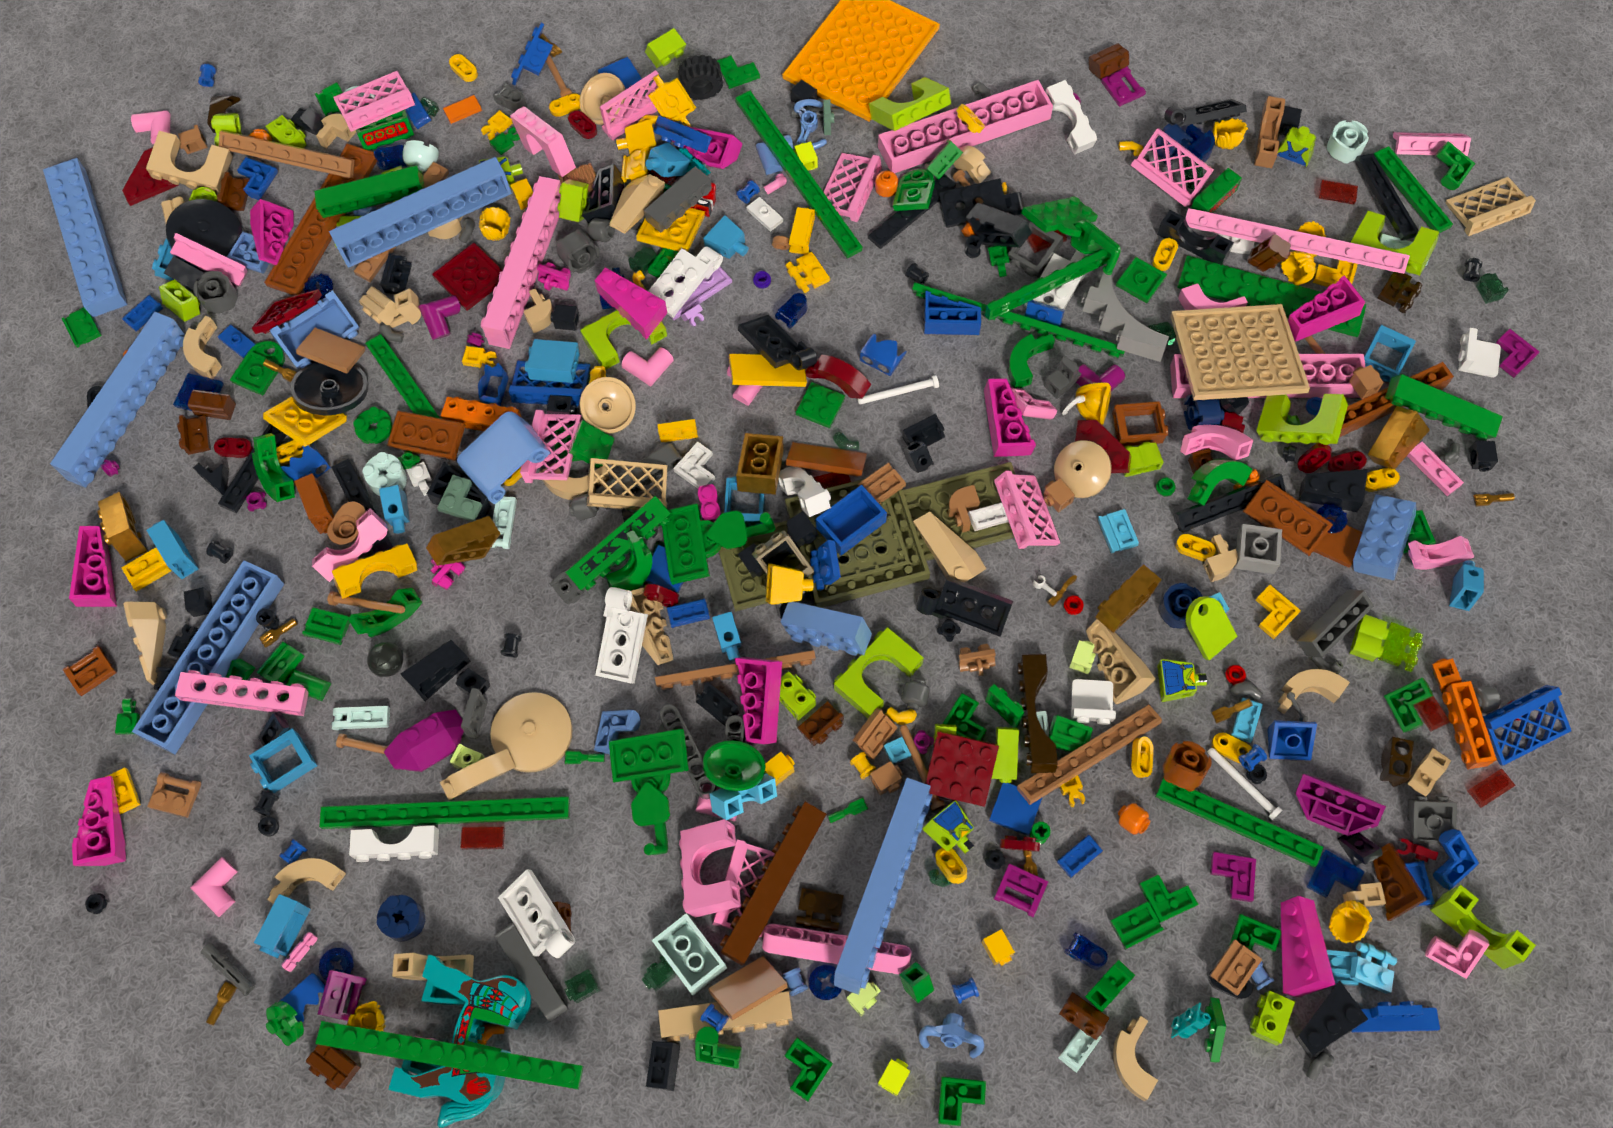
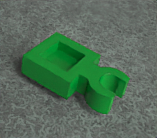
M512 127L509 129L508 134L505 135L502 132L489 141V143L502 155L514 146L513 141L520 140L518 134L513 135L516 129Z

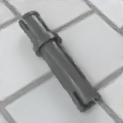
M811 106L804 108L816 113L817 119H824V108H811ZM792 107V118H800L794 111V107ZM831 108V112H834V119L843 120L844 108Z
M208 943L203 947L201 954L213 964L212 967L215 970H219L244 996H247L255 988V985L229 961V957L226 954H222L212 943Z

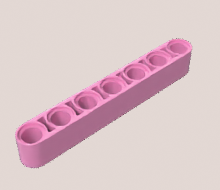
M768 924L764 927L762 948L768 953L838 964L848 936L779 924ZM882 942L880 949L876 948L878 949L877 957L873 968L868 969L900 974L910 965L911 949L905 945Z

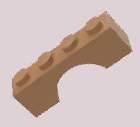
M1267 97L1262 111L1255 166L1272 168L1279 147V141H1277L1285 106V99Z

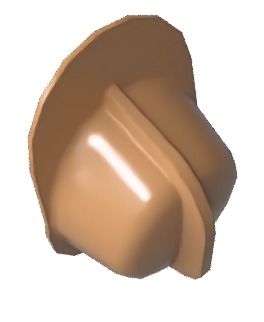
M347 502L342 505L328 526L327 534L329 539L339 545L355 541L358 537L356 520L366 513L365 508L357 502Z

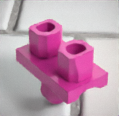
M547 262L544 266L538 265V281L544 283L545 290L550 291L552 287L568 290L571 278V271L569 269L562 268L561 271H558L556 266L550 262Z
M432 559L431 563L434 566L430 571L435 574L438 569L440 570L432 579V584L436 587L439 585L448 590L454 581L447 574L451 570L460 576L465 570V566L461 562L437 566Z

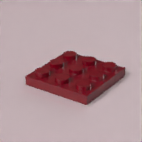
M472 243L435 271L432 276L451 296H455L460 305L468 311L493 292L494 287L499 283V274L503 270L475 243Z
M937 731L925 784L931 786L930 794L985 807L999 745Z

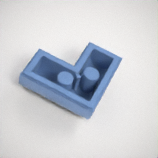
M790 135L783 136L794 151ZM764 142L757 143L756 150L765 174L769 175L783 171V168Z
M246 232L241 233L227 258L246 266L247 269L262 274L265 273L269 265L268 262L259 260L258 254L255 251L256 246L253 235Z
M634 710L602 711L594 750L599 753L610 754L609 741L618 740L619 732H631L639 729L641 722L639 714Z

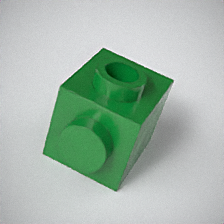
M917 962L899 974L904 990L917 1003L934 991L929 973Z

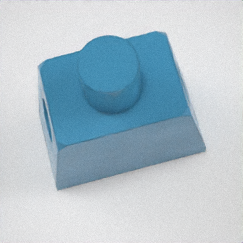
M665 143L650 150L645 165L648 170H654L662 177L684 176L687 173L690 159L670 143Z
M725 215L703 238L705 247L708 246L729 259L736 252L741 256H745L749 250V247L744 245V232Z
M399 485L380 488L379 492L385 520L393 526L395 534L405 532L404 523L410 522L407 494Z
M1467 560L1463 562V565L1453 578L1449 606L1470 611L1484 593V570L1475 567V562Z
M732 611L712 617L722 653H727L729 661L741 658L738 648L741 647V642ZM731 637L732 641L727 642L725 639Z

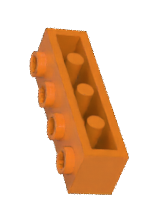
M447 397L441 413V418L444 420L460 422L466 425L465 428L485 431L506 412H514L521 418L522 416L520 411L512 406L502 407L495 403L485 404L478 400L469 401L460 397Z
M1472 682L1450 684L1442 691V699L1449 711L1448 718L1455 730V740L1461 749V759L1466 764L1467 770L1487 767L1497 759Z

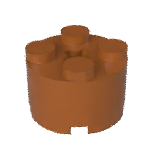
M1183 741L1182 744L1175 743L1163 764V777L1168 783H1173L1187 791H1194L1195 788L1201 785L1211 767L1212 761L1210 756L1207 757L1205 754L1206 750L1194 742Z

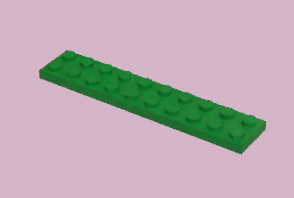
M1188 255L1177 287L1183 289L1199 284L1205 296L1226 302L1245 296L1248 302L1246 306L1282 304L1288 319L1294 311L1305 303L1311 302L1319 293H1323L1232 267L1221 266L1217 263ZM1364 304L1360 316L1328 328V330L1358 337L1367 304Z

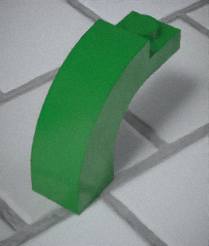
M1030 334L1016 344L1011 353L1008 367V376L1013 388L1020 389L1032 384L1033 375L1027 361L1038 353L1053 349L1055 339L1052 334L1042 335L1037 339H1034L1033 335Z
M270 433L253 437L255 452L252 453L253 462L258 478L266 493L276 502L295 498L293 480L285 475L278 461L275 435Z
M1225 458L1208 461L1192 476L1191 479L1196 481V484L1191 489L1187 499L1204 506L1214 487L1220 481L1226 479L1233 484L1244 486L1253 469L1244 463Z
M634 530L626 533L631 549L628 563L620 570L606 575L609 588L615 587L630 591L639 589L650 574L652 553L643 542L642 537H638Z
M413 588L397 589L387 603L404 606V613L373 610L351 614L348 620L357 634L367 633L369 637L378 636L388 632L413 615L422 604L421 599Z

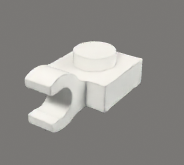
M422 462L412 466L411 469H406L413 486H419L423 495H427L426 493L429 490L427 482L432 479L426 464Z

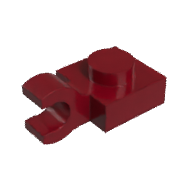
M1399 838L1398 841L1405 843L1406 847L1404 850L1396 849L1398 854L1406 855L1412 852L1416 854L1415 858L1427 863L1429 859L1436 861L1438 852L1413 844L1407 839Z

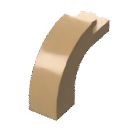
M205 316L197 325L196 330L188 328L183 340V352L194 370L202 377L212 381L222 366L215 357L205 353V345L217 329L214 321Z
M604 466L595 470L599 476L607 471ZM559 468L553 471L555 474H563ZM608 473L601 478L605 483L610 479ZM589 474L582 478L568 477V480H542L552 493L564 499L572 500L575 496L588 493ZM599 481L593 485V493L596 492L595 487L602 486Z
M1311 669L1302 671L1293 676L1281 689L1284 691V694L1278 700L1281 705L1277 710L1285 714L1293 703L1287 698L1289 692L1295 694V700L1302 693L1315 692L1334 703L1350 682L1328 670Z
M505 749L457 771L441 781L440 784L449 801L484 782L505 774L516 768L508 749Z
M307 858L295 861L287 865L275 876L281 882L271 890L267 900L274 904L279 894L289 897L298 885L307 881L320 882L333 891L346 873L332 863L322 859Z
M416 953L394 954L392 977L427 981L422 975L428 956ZM473 955L436 956L447 967L457 969L473 978Z
M1140 1016L1136 1020L1132 1019L1126 1029L1129 1033L1123 1030L1118 1033L1113 1048V1061L1116 1072L1124 1086L1132 1094L1146 1101L1158 1080L1145 1072L1136 1060L1135 1046L1148 1023V1020Z

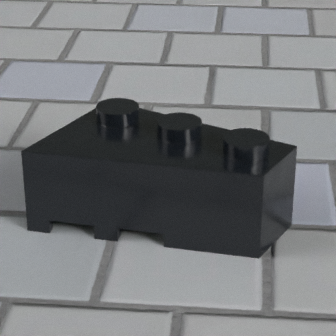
M614 164L598 169L592 186L593 193L587 199L588 206L586 211L582 213L583 218L588 223L594 218L609 219L610 221L624 189V182L621 178L622 173Z
M977 203L966 216L975 235L981 238L982 245L1020 248L1032 234L1024 218Z
M446 462L442 464L426 493L430 501L435 505H439L452 476L462 477L458 472L450 468ZM471 485L466 498L481 502L482 507L476 520L487 516L491 505L487 497Z
M1368 469L1306 474L1301 482L1298 500L1357 513L1364 501Z
M450 640L400 673V675L426 702L471 661Z
M1339 981L1296 1039L1309 1058L1365 1023L1368 1018L1342 982Z

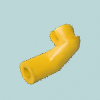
M890 707L885 715L897 724L904 725L912 723L917 713L913 709L898 712Z

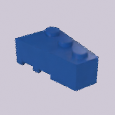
M925 292L924 334H980V307L961 301L954 302L948 300V297L942 296L941 298L931 295V292Z

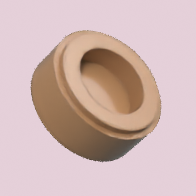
M784 236L773 237L772 246L775 249L787 250L790 247V239Z

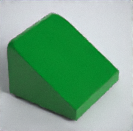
M242 659L232 660L225 678L239 676L242 680H247L255 670V667Z

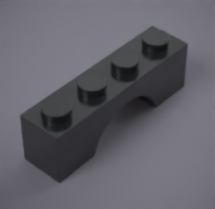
M1169 210L1161 221L1157 235L1164 239H1174L1178 246L1221 266L1229 256L1234 242L1219 234L1214 237H1205L1197 234L1189 227L1185 217L1172 210Z
M804 511L787 521V534L798 549L804 544H810L818 536L816 528ZM784 541L765 555L762 560L767 567L768 564L778 565L783 561V558L789 554L793 555L794 552L787 542ZM754 543L738 553L740 560L753 578L765 574L763 568L752 555L758 546Z

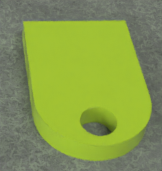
M1202 596L1190 604L1186 613L1187 627L1203 658L1210 661L1237 637V634L1218 600ZM1200 605H1203V610L1199 614L1198 609Z

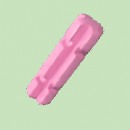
M311 932L305 934L302 938L304 940L300 941L289 954L290 957L283 961L281 966L285 970L291 972L297 966L296 962H300L309 951V946H313L317 941V937Z

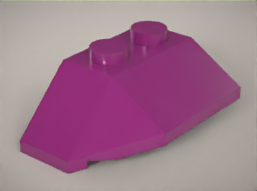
M456 709L435 712L398 734L386 748L384 754L396 770L422 772L455 752L463 737L464 730L461 728L463 720Z
M1302 774L1295 792L1307 820L1347 836L1377 827L1386 808L1385 805L1366 796L1307 774Z

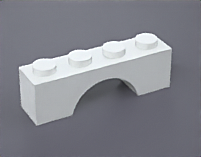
M1066 80L1047 87L1045 92L1053 105L1052 111L1065 113L1072 122L1073 130L1067 138V142L1073 153L1077 154L1093 147L1097 141L1096 133L1091 129L1087 116L1083 114L1079 101L1075 99L1072 87L1067 84Z
M790 466L780 471L778 482L781 490L787 496L798 494L801 508L809 517L831 508L829 504L831 497L828 490H824L819 482H816L811 475L807 474L805 469Z
M435 826L413 827L409 836L397 844L382 843L377 833L372 829L351 830L349 855L356 859L357 862H368L369 858H377L378 861H389L390 857L409 860L411 856L429 859L432 858V855H438L439 830Z

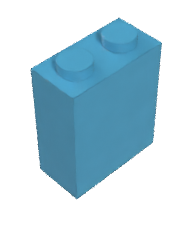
M534 339L533 345L529 347V360L525 362V371L528 372L529 379L573 383L580 357L578 343Z

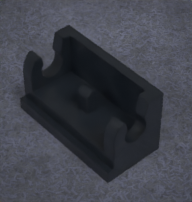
M388 254L380 282L384 293L398 294L405 291L412 263L403 262L407 261V257Z
M173 256L164 274L194 290L196 280L199 281L204 272Z
M935 413L904 429L902 438L906 445L920 440L928 447L945 438L943 432L945 429Z
M709 682L704 685L703 692L701 694L698 692L696 695V703L725 727L727 719L734 715L737 716L739 713L738 706Z
M652 1041L646 1087L674 1091L680 1045L670 1042Z

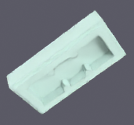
M1079 1029L1059 1056V1059L1077 1073L1102 1037L1099 1036L1095 1040Z

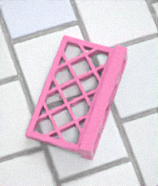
M656 70L600 106L604 123L602 130L612 140L625 133L626 127L637 124L645 115H652L658 111L648 96L650 92L658 88L655 81L649 86L650 81L653 80L652 78L659 74ZM648 89V92L646 93V95L643 96L645 90ZM632 98H633L634 101H633L632 105H629V103L631 102V100H632ZM612 107L611 111L607 113L606 110ZM618 108H621V109L619 110V113H618V114H615L616 111H617V109H618Z
M398 71L333 97L351 132L415 105L411 93ZM397 78L395 84L389 83L391 80ZM376 86H381L379 91L373 90V88ZM386 87H387V88H392V90H391L390 93H389V92H384V90L386 89ZM359 93H365L363 97L357 96ZM370 94L376 95L374 99H369L368 97ZM349 99L347 104L340 103L342 100ZM354 101L360 102L358 106L352 104Z
M1159 128L1156 129L1139 157L1134 159L1131 164L1132 167L1185 207L1193 204L1194 198L1214 170ZM1158 135L1163 137L1164 146L1156 147L1155 140ZM1175 146L1178 156L1170 158L1169 147ZM1165 148L1166 159L1158 160L1157 149ZM1153 150L1154 161L1149 162L1144 156L1148 151ZM1188 156L1191 158L1192 166L1184 168L1182 157ZM1178 158L1180 169L1172 170L1170 160ZM1167 161L1168 171H1160L1158 162ZM1197 167H1203L1207 170L1202 178H1197ZM1192 169L1194 179L1185 181L1184 170ZM1180 171L1182 182L1176 183L1173 180L1172 172ZM1194 181L1195 189L1191 194L1186 189V183Z
M841 153L824 190V194L829 200L833 201L834 204L832 205L839 215L850 217L851 221L858 222L874 187L876 176L882 169L880 156L873 155L872 158ZM844 159L852 161V163L847 166H843L842 164ZM863 163L868 164L867 167L861 170L858 165ZM855 167L857 172L849 175L847 170ZM844 172L846 177L837 180L836 176ZM861 176L862 179L853 183V178ZM847 181L851 183L850 186L842 188L840 185ZM838 186L840 190L831 194L830 189ZM854 189L855 194L847 197L845 193ZM843 194L845 199L836 202L834 198ZM846 203L849 204L847 210L839 208V206H842Z
M543 410L535 411L532 427L551 454L542 462L532 463L527 460L521 466L520 473L525 483H533V479L568 480L573 455L568 453L563 459H560L557 455L564 450L569 452L578 425L582 421L581 415L544 414ZM549 421L558 422L551 428L548 426ZM569 421H575V424L569 429L565 426ZM563 427L566 431L557 436L554 432ZM552 434L554 439L546 444L544 439ZM570 435L572 437L571 440L564 444L561 440ZM559 442L562 446L553 452L550 447ZM555 457L558 462L549 467L546 463ZM543 465L547 468L542 473H536L537 469ZM560 466L564 467L563 474H555L553 472Z
M1005 471L997 477L994 482L1018 548L1025 549L1029 545L1056 546L1060 544L1036 477L1033 475H1013L1012 471ZM1026 481L1031 483L1033 489L1026 484ZM1022 489L1029 494V497L1022 492ZM1032 498L1037 500L1039 506L1032 501ZM1029 506L1036 511L1035 514L1028 509ZM1039 515H1041L1044 518L1045 523L1040 518H1038ZM1035 523L1042 528L1041 531L1034 526ZM1045 532L1051 536V539L1045 535Z
M737 839L724 881L731 880L736 884L739 883L741 886L739 890H743L744 894L750 897L745 887L751 885L757 879L751 867L759 862L764 866V860L770 856L773 857L775 853L746 844L744 841ZM747 850L756 852L759 860L749 865L745 858ZM748 869L754 880L743 885L739 878L740 873ZM740 907L716 912L712 925L733 929L730 927L731 923H728L727 919L729 914L737 910L740 916L742 913L739 909ZM763 929L761 935L759 936V937H761V938L763 937L764 929Z

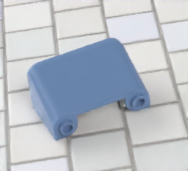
M333 290L325 295L326 298L322 301L319 300L315 306L288 323H283L284 327H278L277 325L269 330L275 341L297 369H302L311 364L310 361L312 360L297 355L296 349L314 328L344 339L348 337L349 340L358 335L359 326Z
M506 412L458 456L457 463L487 499L496 504L505 495V489L501 484L527 460L532 463L542 462L550 454V451L528 422L514 412Z

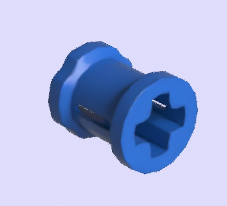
M202 64L200 66L201 76L198 79V83L204 87H212L216 69L210 64Z
M749 180L742 190L737 191V196L741 201L748 204L750 198L760 192V188L755 182Z
M1255 744L1245 755L1241 754L1238 758L1245 769L1252 771L1254 766L1260 761L1267 760V755L1259 745Z
M294 839L291 840L292 844L287 850L279 855L289 864L297 861L303 852H307V849Z
M972 977L965 983L957 986L955 984L952 985L958 1004L972 996H979Z
M711 1003L702 1014L700 1020L702 1022L706 1021L719 1033L729 1020V1016L721 1014L714 1008L715 1005Z

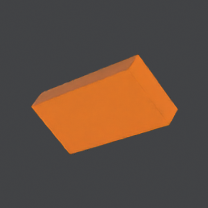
M474 95L443 108L450 124L482 111Z

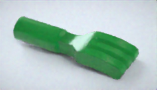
M565 751L564 764H581L583 761L605 762V754L585 755L581 752Z
M864 798L850 803L848 808L828 815L830 824L844 818L846 815H857L868 810Z

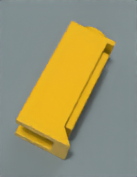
M797 207L789 240V252L804 255L809 253V242L815 221V210Z

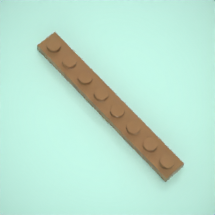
M228 131L219 132V147L229 149L232 152L353 178L355 161L353 159Z
M433 162L423 175L425 188L445 180L449 174L448 169ZM396 247L360 262L354 273L371 283L386 262L388 254H391Z
M814 650L765 659L782 661V670L790 669L793 664L800 663V666L812 665V661H815L816 657ZM730 664L655 677L657 687H661V690L672 689L673 685L680 683L681 686L693 685V681L701 680V683L712 682L713 678L721 677V680L731 679L734 674H739L738 665Z
M1147 705L1058 760L1056 773H1037L1019 784L1017 790L1028 804L1031 805L1161 724L1162 718L1150 705Z

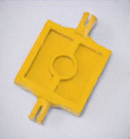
M659 74L655 75L652 79L658 88L650 92L648 96L660 115L672 121H680L682 125L690 127L691 124L686 116L694 111L696 106L679 79L676 78L664 83Z

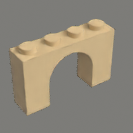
M159 131L146 167L151 177L157 180L165 179L175 185H179V183L184 184L191 189L209 187L215 193H220L221 180L224 178L225 172H228L233 157L230 150L211 145L206 162L199 170L183 172L175 167V159L181 144L177 135Z

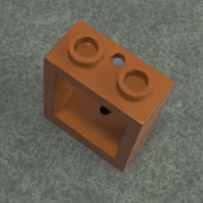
M1160 401L1114 406L1112 416L1116 439L1123 446H1135L1144 442L1160 444L1168 436V426L1164 424L1165 410L1161 408ZM1153 414L1156 433L1128 435L1125 417Z
M313 473L295 480L294 482L308 519L320 534L327 533L334 514L323 487Z

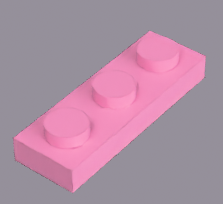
M1423 442L1415 446L1407 455L1446 496H1449L1464 483Z

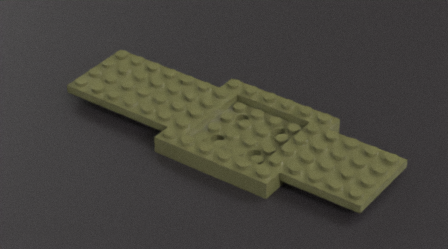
M1008 462L921 486L899 490L880 504L887 512L886 523L842 555L848 557L849 561L842 564L838 561L841 578L831 585L824 584V589L817 590L816 583L813 582V590L805 591V593L811 592L815 606L823 608L930 579V571L926 561L935 558L913 523L914 520L928 512L935 515L972 549L1015 538L1009 522L974 531L971 524L970 531L962 533L960 526H956L954 516H948L949 501L953 493L960 488L971 485L975 486L980 500L979 509L1002 503L994 480L1005 471H1012V474L1016 475L1012 463ZM864 479L827 488L831 500H829L830 507L858 488V484ZM798 496L785 499L789 519L803 511ZM822 511L811 517L807 515V517L812 522L815 528L816 518L823 514L825 511ZM787 521L775 523L776 528L773 532L747 538V542L741 547L733 549L721 547L719 555L735 612L767 603L765 601L767 574L765 573L762 576L753 578L740 560L738 553L753 543L756 545L767 543L776 532L784 530L787 533ZM818 530L816 539L810 544H804L799 549L810 566L811 552L818 551V547L827 541ZM878 546H884L886 552L880 554L875 549ZM789 554L778 565L794 569L801 562L795 554ZM814 572L805 579L813 580Z

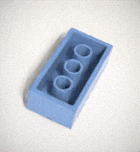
M1375 495L1353 559L1354 571L1395 580L1416 516V502Z
M788 602L781 619L782 625L793 641L802 643V641L809 642L816 647L822 645L833 651L844 650L851 655H865L872 635L863 617L797 602Z

